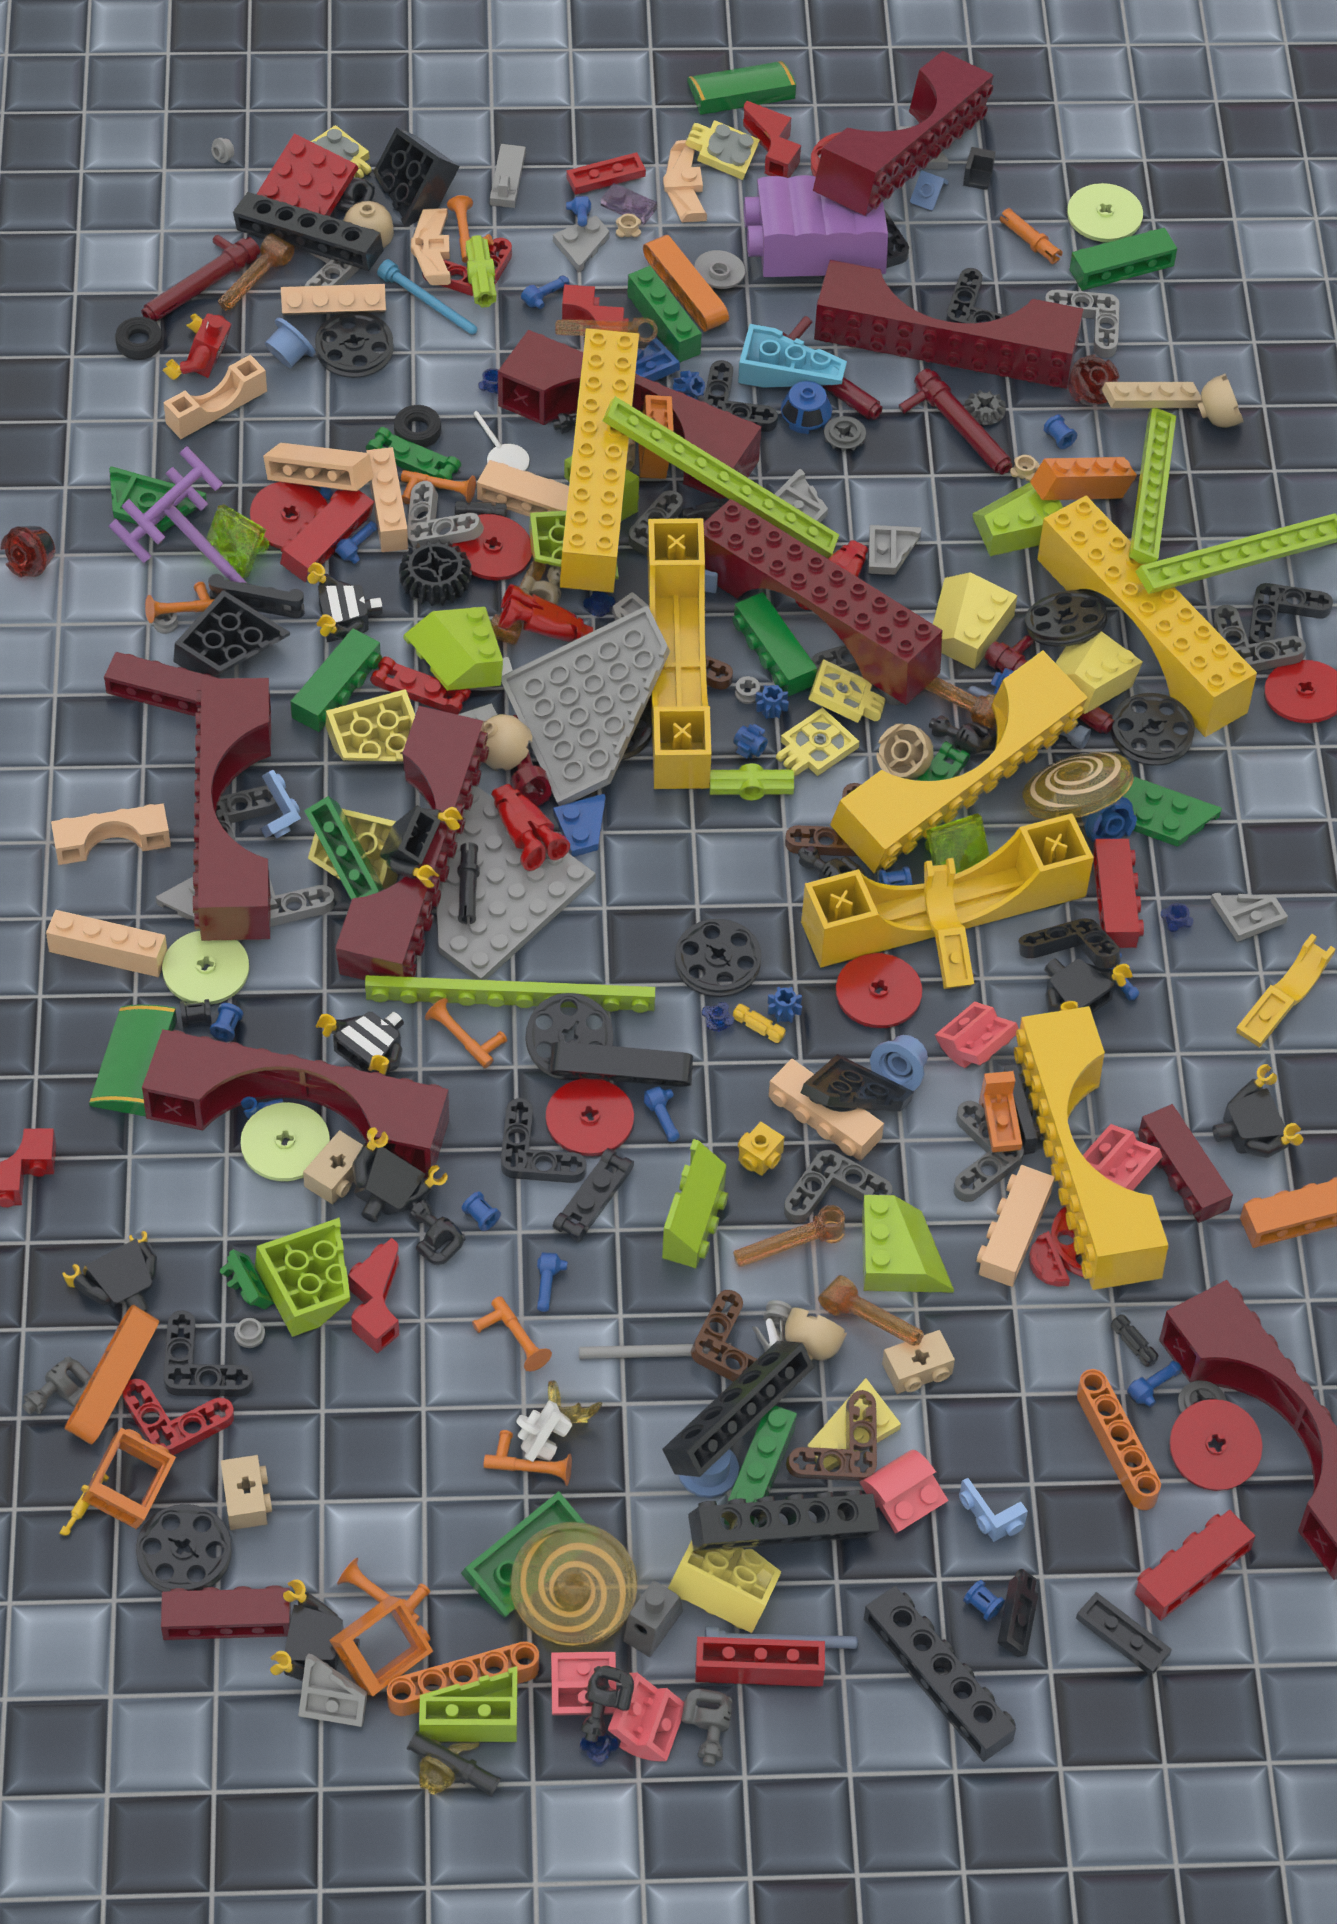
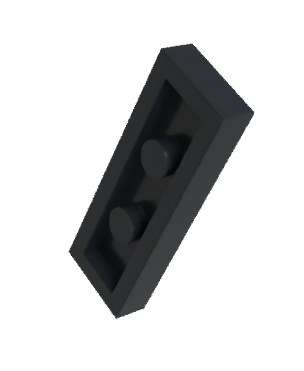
M1016 1064L1007 1065L1004 1067V1072L1014 1071L1015 1085L1013 1096L1022 1146L1024 1148L1023 1155L1035 1153L1036 1143L1041 1138L1038 1124H1033L1032 1121L1033 1106L1031 1100L1025 1097L1026 1082L1024 1076L1019 1075Z
M1097 1592L1077 1613L1076 1619L1150 1676L1157 1671L1171 1654L1172 1649Z

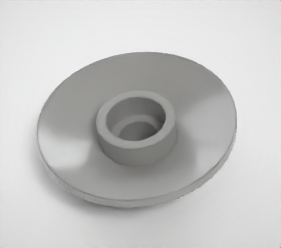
M708 251L701 254L695 261L694 267L708 285L713 288H732L738 285L745 276L743 262L734 254L726 251Z

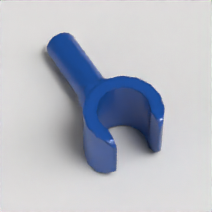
M245 1097L241 1101L242 1107L247 1109L244 1110V1114L249 1119L266 1106L284 1103L283 1099L257 1103L253 1097Z

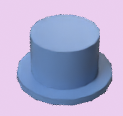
M279 317L275 320L278 329L265 342V346L282 364L292 368L304 354L310 357L316 354L313 346L294 326Z
M900 1035L893 1041L880 1043L872 1051L870 1057L871 1070L914 1091L923 1081L925 1075L924 1066L928 1056L924 1045L918 1039L909 1035Z
M729 1449L702 1476H678L687 1491L699 1497L713 1498L721 1496L732 1489L738 1477L739 1465L736 1456Z

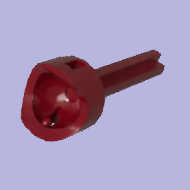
M528 752L527 756L517 765L518 771L511 777L510 783L513 789H518L521 794L539 806L551 796V786L546 771L542 767L533 766Z

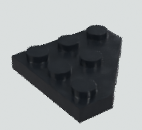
M837 1054L803 1084L801 1094L809 1097L812 1102L825 1106L901 1111L911 1102L914 1091Z

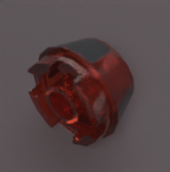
M1096 354L1080 358L1074 363L1068 381V389L1075 401L1087 406L1108 402L1101 389L1105 382H1117V379L1120 378L1118 370L1111 360L1105 361L1102 358L1095 357Z
M17 526L12 528L1 541L0 549H5V554L9 561L6 563V566L18 577H36L41 575L55 556V545L52 537L45 529L39 526Z

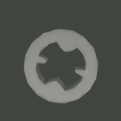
M177 613L156 616L153 622L154 628L164 634L175 631L178 626Z
M750 676L740 678L736 682L735 696L737 700L744 704L754 703L756 692H760L759 681ZM745 688H751V692H745Z
M769 1301L766 1305L767 1311L764 1313L763 1319L765 1322L768 1318L772 1319L775 1327H780V1320L783 1319V1327H785L792 1307L783 1301Z

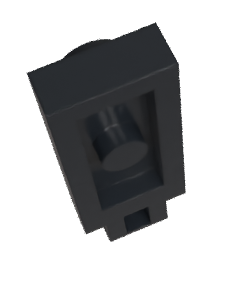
M1019 1569L1015 1577L1009 1582L997 1641L999 1645L1016 1657L1027 1655L1038 1600V1592L1035 1591L1037 1579L1024 1569Z

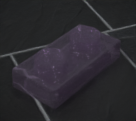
M615 183L612 184L601 198L602 207L621 215L633 214L641 220L643 225L646 224L657 210L656 201Z

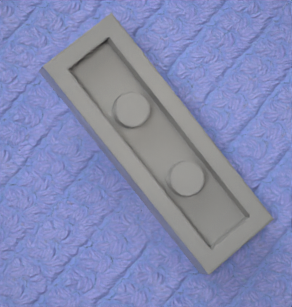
M501 144L490 194V205L515 208L526 154L525 146Z

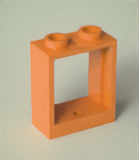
M645 395L642 413L673 432L672 396ZM638 443L640 478L666 479L669 462Z
M120 1428L109 1444L81 1500L137 1529L145 1520L176 1457L169 1454V1450L164 1446L145 1441L138 1432ZM118 1448L158 1469L141 1504L101 1484Z
M388 1596L329 1640L354 1682L367 1691V1695L374 1696L385 1688L392 1679L401 1676L433 1652L428 1643L430 1641L429 1634L421 1625H417L412 1617L414 1610L405 1599ZM391 1612L411 1647L374 1674L353 1639Z

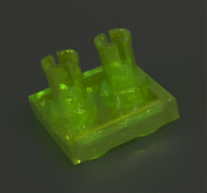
M225 504L218 505L206 539L233 566L242 578L249 577L257 553L265 552L269 547V541L264 537L265 528Z
M978 813L926 830L928 839L925 842V848L931 853L933 866L945 865L948 858H954L957 874L990 856L982 816Z

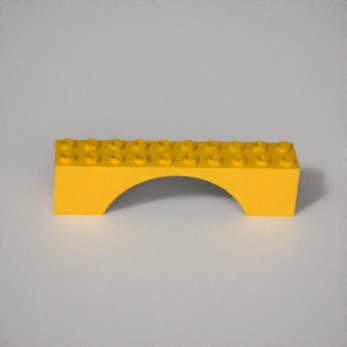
M586 328L562 548L560 588L614 593L629 437L603 422V418L610 401L615 396L632 406L639 341L638 333Z
M1087 496L1045 517L1037 560L1066 591H1077L1079 589L1097 591L1116 603L1134 621L1159 661L1167 682L1170 697L1178 700L1189 710L1195 727L1204 737L1209 736L1248 713L1257 672L1175 587L1148 594L1135 572L1141 565L1145 564H1140L1129 557L1131 541Z
M703 518L648 519L649 609L670 650L651 693L654 789L710 788L711 728L705 658Z
M1043 650L1003 679L991 705L997 725L995 751L982 764L963 775L940 781L904 779L880 770L839 801L830 826L874 874L881 868L887 870L897 861L896 857L901 853L905 855L910 853L917 846V841L922 837L925 839L930 838L938 830V825L942 822L946 824L951 822L958 815V810L962 807L966 809L971 807L978 800V795L984 791L986 794L991 792L998 785V780L1004 776L1006 779L1011 777L1018 770V765L1022 762L1026 764L1031 762L1038 755V750L1042 747L1047 749L1058 740V735L1062 732L1067 734L1072 731L1078 724L1077 718L1085 711L1083 706L1088 697Z
M1073 813L1019 827L1015 834L989 857L955 874L953 883L955 910L959 921L965 926V929L1086 897L1094 857ZM859 869L805 883L801 923L820 968L855 959L865 954L877 953L935 937L926 912L924 883L905 886L882 884L867 878Z
M1090 1007L1021 1017L1020 1029L1016 1030L1018 1046L1014 1047V1058L1016 1064H1021V1075L1024 1076L1026 1087H1028L1030 1092L1028 1099L1031 1100L1033 1110L1036 1111V1124H1038L1040 1134H1043L1045 1139L1043 1141L1046 1158L1050 1157L1052 1161L1051 1175L1055 1177L1054 1182L1058 1181L1060 1187L1058 1189L1060 1204L1062 1206L1065 1205L1067 1209L1066 1222L1068 1229L1073 1230L1075 1234L1074 1248L1076 1254H1081L1083 1259L1081 1268L1084 1279H1089L1092 1290L1162 1279L1168 1242L1152 1195L1126 1189L1104 1177L1083 1157L1070 1133L1068 1118L1078 1103L1099 1087L1105 1052Z

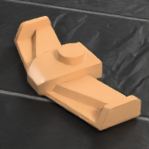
M686 140L676 141L670 150L667 171L663 177L664 191L668 194L682 223L707 221V213L695 193L703 192L700 167H692L695 150L686 145Z
M448 208L423 209L414 236L411 238V253L417 258L423 275L430 285H448L451 282L450 273L443 259H450L449 235H441L448 218Z

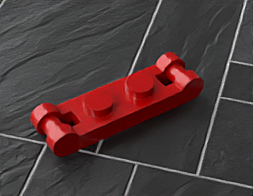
M383 657L378 664L379 669L375 670L370 677L371 683L379 688L392 693L406 689L409 699L457 715L463 708L462 702L466 701L471 694L470 689L447 691L437 678L397 664L390 657ZM388 674H390V675H392V676H395V677H394L393 679H392V678H389V677H388Z

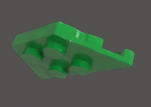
M110 466L109 473L114 518L137 524L121 506L130 499L144 514L172 489L175 484ZM196 490L206 501V493ZM188 497L176 506L185 517L197 509ZM166 515L155 526L159 531L164 532L173 526L174 522Z
M1123 772L1120 774L1119 786H1121L1122 797L1127 798L1132 803L1134 815L1137 817L1133 830L1135 832L1179 847L1188 840L1189 836L1200 832L1207 822L1213 818L1216 820L1221 815V807Z

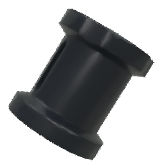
M205 999L204 1002L188 1004L185 1001H180L183 1027H187L188 1024L201 1022L212 1024L209 999Z

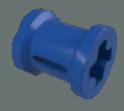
M1060 414L1049 418L1044 424L1043 431L1056 440V445L1060 449L1068 448L1077 439V432L1074 429H1070L1064 423V418Z
M907 866L898 871L886 872L885 870H879V883L897 886L912 885L910 869Z
M222 1003L218 1008V1018L210 1027V1034L219 1040L229 1042L234 1039V1029L237 1022L242 1020L244 1013L236 1005Z
M479 1191L467 1198L461 1209L466 1215L470 1214L478 1222V1228L481 1231H486L497 1223L501 1212L497 1208H492L484 1200V1195Z
M982 1580L976 1582L963 1599L967 1605L971 1603L983 1613V1618L987 1622L991 1621L1005 1604V1600L1002 1597L997 1598L985 1587V1582Z

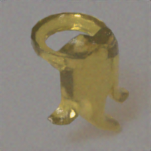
M555 1380L548 1382V1401L556 1403L560 1412L567 1416L571 1423H588V1419L593 1417L602 1406V1402H597L587 1408H581L580 1403L574 1406L561 1407L558 1383Z
M479 1742L456 1743L449 1746L448 1749L458 1754L477 1748ZM425 1756L419 1762L420 1788L428 1789L431 1795L445 1790L454 1783L455 1775L453 1771L441 1761Z

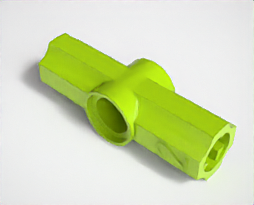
M476 235L466 241L467 273L469 284H472L474 303L484 308L490 307L491 304L496 302L494 261L490 259L488 240L482 238L481 235Z
M753 763L745 764L739 770H710L709 793L710 795H740L743 799L750 801L761 799L764 794H794V771L763 770L760 765Z

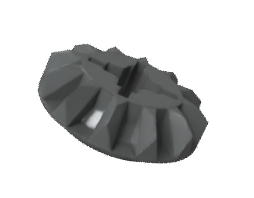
M979 389L977 394L970 393L969 398L965 400L964 404L966 410L982 425L999 422L1006 412L1005 401L1001 400L1000 394L993 395L991 390L988 393H983ZM981 404H983V405L990 404V408H988V407H986V406L983 407V408H980V407H981Z
M848 416L836 417L825 426V441L830 443L833 449L838 447L843 452L845 449L854 451L856 446H862L864 439H866V429L855 418ZM850 431L849 437L844 436L843 438H840V434L844 435Z
M1191 1382L1183 1387L1179 1394V1413L1197 1403V1396L1201 1401L1209 1399L1227 1401L1225 1394L1218 1386L1211 1382Z

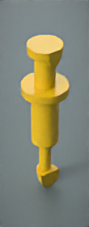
M106 1474L104 1475L101 1484L103 1483V1481H108L109 1477ZM87 1485L82 1486L83 1494L71 1511L72 1517L66 1527H62L59 1534L69 1535L75 1521L81 1519L90 1504L81 1500L88 1487Z

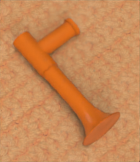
M458 195L449 199L447 207L456 213L462 261L467 263L466 241L471 239L467 223V210L473 206V201L468 196ZM490 234L482 237L488 240V245L494 244Z
M403 470L401 474V482L407 483L403 495H401L404 504H410L412 488L422 481H429L436 488L459 492L465 496L467 503L472 501L475 494L476 478L473 475L467 481H453Z
M200 581L194 585V590L197 592L200 600L161 603L153 600L152 596L148 595L145 601L146 617L149 623H153L154 618L161 614L204 612L215 599H210L205 583Z
M443 998L437 1001L426 1013L425 1020L435 1019L442 1023L465 1046V1049L483 1068L489 1067L494 1060L489 1053L507 1042L505 1034L499 1031L494 1037L480 1046L451 1017L446 1007L448 999Z
M501 1296L496 1297L491 1302L495 1311L472 1321L477 1333H480L481 1330L502 1320L526 1353L527 1359L524 1363L526 1371L530 1372L540 1369L552 1356L550 1349H539L536 1347Z
M501 1430L499 1433L500 1438L496 1455L486 1454L484 1457V1468L552 1474L563 1479L566 1486H568L572 1468L571 1453L564 1460L557 1462L536 1460L532 1462L526 1459L507 1457L510 1442L513 1438V1433L508 1430Z
M355 1558L346 1567L337 1582L338 1585L342 1583L353 1584L379 1603L390 1596L362 1574L357 1564L358 1558ZM420 1583L414 1593L407 1599L413 1610L430 1594L429 1588ZM414 1613L412 1617L418 1623L420 1616Z

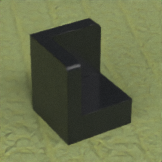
M971 147L965 167L963 186L983 190L988 189L994 170L996 151Z

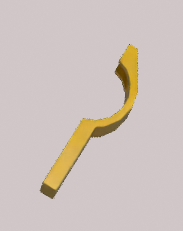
M948 858L945 865L933 866L932 860L924 862L925 907L929 923L935 933L944 989L966 987L974 984L965 926L959 921L954 904L953 883L956 874L954 858Z
M1311 934L1303 944L1299 955L1288 972L1277 984L1269 986L1237 1026L1236 1033L1260 1048L1291 1008L1309 993L1336 949L1330 946L1327 951L1314 944L1317 936Z

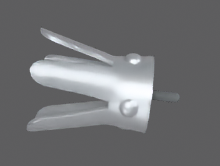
M768 1318L766 1320L769 1344L757 1327H753V1331L765 1352L776 1341H784L783 1319L780 1320V1332L778 1328H775L772 1319Z

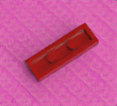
M637 152L566 170V178L575 195L646 177V169Z

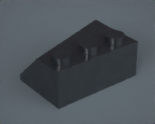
M396 127L373 173L384 192L388 193L391 197L394 209L399 211L402 216V223L408 227L419 221L423 209L439 208L460 166L418 136Z
M223 590L175 642L173 662L189 671L220 675L290 636V632Z

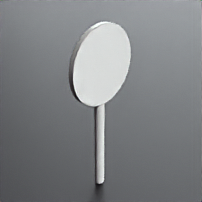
M475 411L474 416L496 446L488 454L487 464L489 460L526 471L529 466L528 453L518 445H501L479 412Z

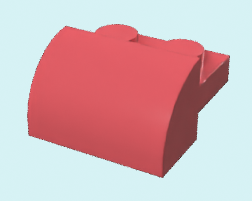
M973 1002L937 1032L935 1037L946 1055L959 1066L966 1068L971 1063L981 1065L987 1062L994 1053L1007 1045L1016 1036V1030L1019 1028L1016 1022L997 1017L994 1007Z
M1110 1124L1083 1154V1157L1104 1177L1133 1191L1159 1162L1162 1154L1160 1148L1137 1141L1134 1132Z
M913 1449L875 1471L871 1476L859 1481L866 1494L874 1495L875 1507L880 1508L894 1533H898L949 1501L933 1476L936 1471L921 1453Z
M615 1652L551 1653L552 1716L590 1715L593 1703L585 1699L588 1681L594 1673V1668L597 1666L616 1668ZM608 1680L610 1688L616 1690V1682ZM605 1706L603 1715H613L615 1708Z
M638 1672L629 1673L634 1680V1691L630 1709L623 1711L615 1708L608 1731L621 1740L619 1747L624 1751L650 1761H667L681 1723L684 1701L668 1688L657 1689Z

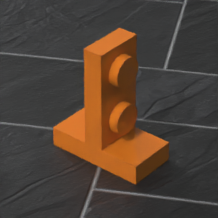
M1014 1071L984 1074L979 1104L985 1111L992 1152L1015 1151L1022 1148L1013 1096L1015 1085Z

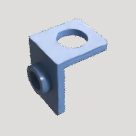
M921 170L910 202L928 210H934L943 184L948 185L949 181Z

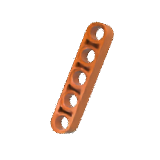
M664 235L643 244V253L648 263L704 332L729 321L728 310L724 303L669 235Z
M134 1304L127 1310L65 1425V1430L90 1445L96 1441L159 1324L157 1318Z
M1086 1370L1080 1377L1077 1399L1130 1502L1139 1510H1150L1157 1503L1161 1488L1160 1479L1107 1377L1099 1370ZM1087 1386H1093L1098 1390H1089ZM1105 1411L1110 1413L1111 1416H1104L1099 1412ZM1112 1437H1120L1124 1441L1119 1442L1114 1440ZM1131 1462L1138 1467H1129L1126 1463ZM1145 1488L1150 1490L1151 1493L1146 1494L1139 1489Z
M519 1642L396 1677L390 1681L387 1687L388 1708L397 1716L418 1713L420 1709V1695L432 1692L425 1689L430 1684L438 1685L439 1689L455 1684L462 1686L478 1681L479 1677L485 1675L492 1677L508 1672L509 1668L516 1666L518 1684L530 1681L536 1677L539 1671V1651L530 1642ZM522 1658H528L532 1662L528 1665H522L517 1661ZM491 1667H498L501 1669V1671L499 1673L492 1674L489 1673L487 1669ZM463 1675L471 1678L467 1682H459L456 1680L457 1677ZM399 1693H405L409 1695V1697L405 1700H398L394 1698L395 1695Z

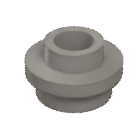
M217 138L213 141L211 150L214 158L220 163L228 162L234 156V147L231 141L226 138Z

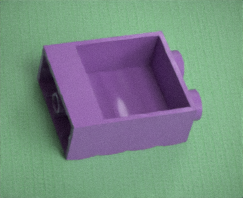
M808 175L790 178L781 176L757 179V197H744V225L747 228L748 257H761L763 277L825 276L830 260L880 269L882 274H886L888 231L883 202L880 203L877 209H873L864 216L814 192L813 187L816 177Z

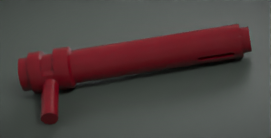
M215 235L213 243L223 249L222 255L146 303L141 310L143 317L157 322L230 273H237L245 267V264H251L257 259V256L260 254L258 244L251 237L242 238L232 244L220 235Z
M804 316L789 335L783 332V336L794 341L796 338L799 339L813 323L812 320ZM843 377L842 384L821 385L825 390L867 419L878 418L883 410L880 401L845 377Z
M924 369L919 372L914 380L918 392L899 404L902 413H906L924 400H927L932 407H936L995 473L1006 474L1012 468L1011 458L951 393V388L944 381H941V377L935 371Z
M1026 635L1012 648L1003 642L998 643L995 641L986 651L984 659L994 669H1001V673H1003L1005 668L1015 671L1028 662L1022 653L1033 644V639ZM1096 707L1086 714L1083 713L1077 718L1100 734L1103 732L1108 734L1112 729V723L1115 722L1112 719V715L1100 707Z

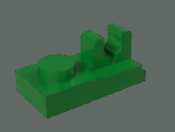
M231 1250L229 1252L230 1255L227 1257L229 1262L220 1269V1273L226 1277L234 1273L232 1280L227 1283V1286L235 1290L241 1287V1296L249 1305H255L266 1310L274 1302L250 1257L237 1250Z

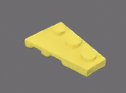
M865 1378L853 1393L865 1390L874 1396L876 1400L878 1443L900 1430L901 1423L867 1378ZM859 1398L854 1406L860 1408V1417L857 1420L853 1419L854 1422L863 1420V1411L868 1407ZM848 1399L811 1440L807 1447L846 1449V1404ZM856 1428L853 1435L856 1441L859 1443H867L869 1441L867 1430L864 1428ZM815 1456V1460H814V1461H815L816 1463H817L818 1456ZM832 1456L824 1458L823 1464L826 1470L830 1471L839 1466L836 1458Z

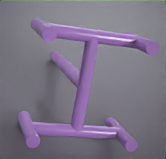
M188 446L179 454L193 469L185 477H182L174 467L169 469L166 475L175 486L143 514L130 499L121 506L139 526L131 533L117 519L108 526L143 563H146L152 556L138 541L147 533L159 544L165 536L155 525L167 515L226 578L234 582L247 583L233 566L176 508L186 497L200 511L208 505L191 486L200 477L215 491L223 485Z

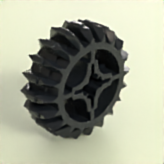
M439 539L436 543H430L427 540L426 545L417 543L416 549L409 548L407 555H403L402 563L399 566L401 586H403L405 594H410L412 600L419 598L421 605L428 601L431 606L435 602H440L443 606L446 600L453 603L455 597L462 598L464 591H468L469 583L472 579L470 560H468L466 552H461L459 546L452 547L450 541L446 544H441Z

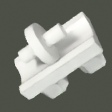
M550 1400L541 1413L533 1410L529 1417L519 1415L516 1420L517 1424L522 1428L517 1435L520 1439L524 1440L521 1449L526 1452L525 1458L534 1462L536 1457L551 1461L557 1449L556 1444L548 1440L551 1432L564 1437L572 1427L570 1419L560 1412L556 1403Z

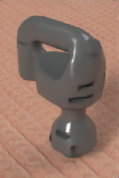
M65 1357L64 1360L58 1362L46 1373L45 1381L47 1383L40 1390L30 1391L23 1396L26 1403L22 1407L28 1414H32L35 1411L41 1414L46 1408L48 1398L56 1392L75 1408L92 1375L80 1362L71 1357ZM70 1370L84 1386L77 1387L67 1376L66 1372Z
M699 1688L691 1690L686 1695L681 1720L683 1723L694 1724L708 1730L707 1739L699 1747L697 1755L699 1758H703V1765L714 1767L716 1761L723 1760V1749L719 1739L720 1733L729 1729L732 1699L722 1692ZM697 1701L717 1704L720 1707L718 1709L697 1706Z

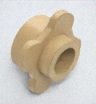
M624 214L616 220L618 225L616 230L617 236L639 237L641 235V230L639 229L641 220L635 215Z
M1021 455L1014 459L1015 465L1014 468L1010 469V474L1013 477L1030 481L1040 465L1032 456Z

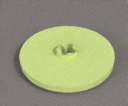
M1101 183L1088 185L1074 193L1068 203L1067 216L1072 227L1084 237L1100 242H1112L1132 236L1139 229L1142 223L1143 209L1137 197L1130 191L1117 185Z
M195 931L179 938L169 947L162 964L163 978L169 990L183 1001L197 1003L209 999L210 1005L217 1004L233 997L244 986L249 975V959L239 941H201L200 931ZM205 964H209L210 967H208L207 970H202Z
M297 1103L272 1104L257 1111L245 1124L241 1134L242 1155L248 1166L264 1178L275 1181L298 1180L304 1178L303 1171L330 1142L329 1131L320 1115L304 1105ZM283 1138H289L287 1145L281 1144Z

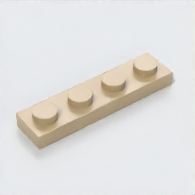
M1105 382L1101 389L1111 408H1199L1198 403L1202 402L1201 395L1193 382Z

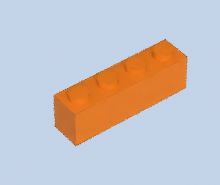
M1125 457L1044 458L1030 483L1042 500H1078L1084 496H1087L1089 499H1120L1124 497L1137 474Z
M1337 1177L1329 1182L1321 1184L1311 1183L1298 1190L1290 1192L1284 1190L1271 1197L1263 1199L1259 1197L1253 1198L1244 1203L1240 1220L1252 1248L1336 1227Z

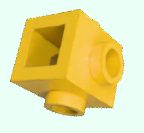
M760 1121L751 1133L746 1132L741 1137L738 1143V1161L747 1170L755 1171L763 1176L769 1168L773 1169L779 1163L783 1153L784 1136Z

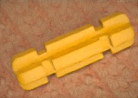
M743 1004L736 1006L733 1011V1019L740 1023L746 1022L745 1026L763 1036L768 1035V1039L775 1043L782 1041L786 1032L785 1028L778 1024L772 1025L773 1021L754 1010L750 1012V1008Z

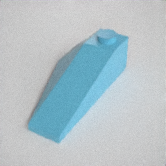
M750 324L739 361L738 383L763 388L789 387L803 381H811L819 385L842 384L847 361L824 350L809 348L804 345V341L798 338L794 341L785 337L783 332L776 328Z

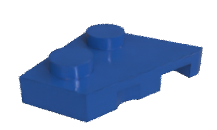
M655 336L648 339L649 345L644 350L639 349L637 352L636 374L641 377L656 381L680 370V362Z
M605 794L553 808L555 820L561 834L570 843L569 852L573 857L599 849L605 808Z

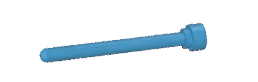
M386 259L379 266L377 276L385 282L390 281L391 283L396 282L469 334H476V325L402 275L398 265L393 261Z

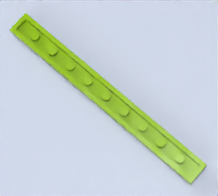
M616 396L610 401L603 422L728 499L739 503L827 559L833 554L839 537L838 533Z
M1151 408L1148 413L1129 557L1140 564L1156 562L1159 558L1176 422L1175 415L1158 408Z
M1336 513L1148 563L1141 565L1135 572L1148 594L1337 543Z
M366 975L365 980L366 1000H373L375 1002H386L389 1000L402 1001L408 1004L415 1002L435 1004L437 1001L447 998L448 1003H459L464 1006L488 1004L492 1007L515 1005L520 1008H530L538 1006L547 998L557 994L576 993L591 998L604 1010L610 1012L633 1010L634 1012L643 1013L655 1010V987L369 975ZM569 1001L562 1003L560 1008L577 1009L575 1004Z

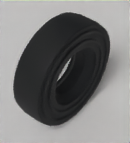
M133 317L123 321L118 326L115 334L118 350L121 354L131 359L140 360L152 357L162 346L163 338L159 325L146 317ZM135 333H145L149 336V339L143 343H132L129 337Z
M411 405L403 408L396 415L394 432L396 436L425 448L438 440L441 434V420L438 413L432 408L424 405ZM413 421H422L428 425L427 429L422 432L410 431L407 426Z

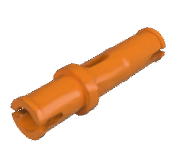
M1008 208L1002 212L1006 219L1000 216V222L1004 223L1027 242L1033 252L1040 253L1051 264H1055L1060 260L1056 254L1062 256L1063 252L1048 241V236L1044 233L1040 234L1014 213L1012 209Z

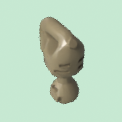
M551 566L547 575L549 582L544 580L536 581L532 576H526L520 588L526 594L531 596L535 594L558 605L561 598V590L558 587L560 586L561 567Z

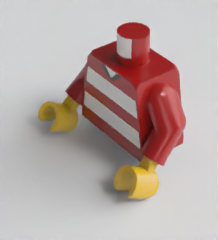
M208 313L202 319L197 314H192L190 318L193 321L190 324H186V326L196 333L188 358L186 361H182L180 365L174 359L169 360L163 372L172 380L180 376L181 373L188 374L192 372L209 378L227 343L231 323L221 315Z

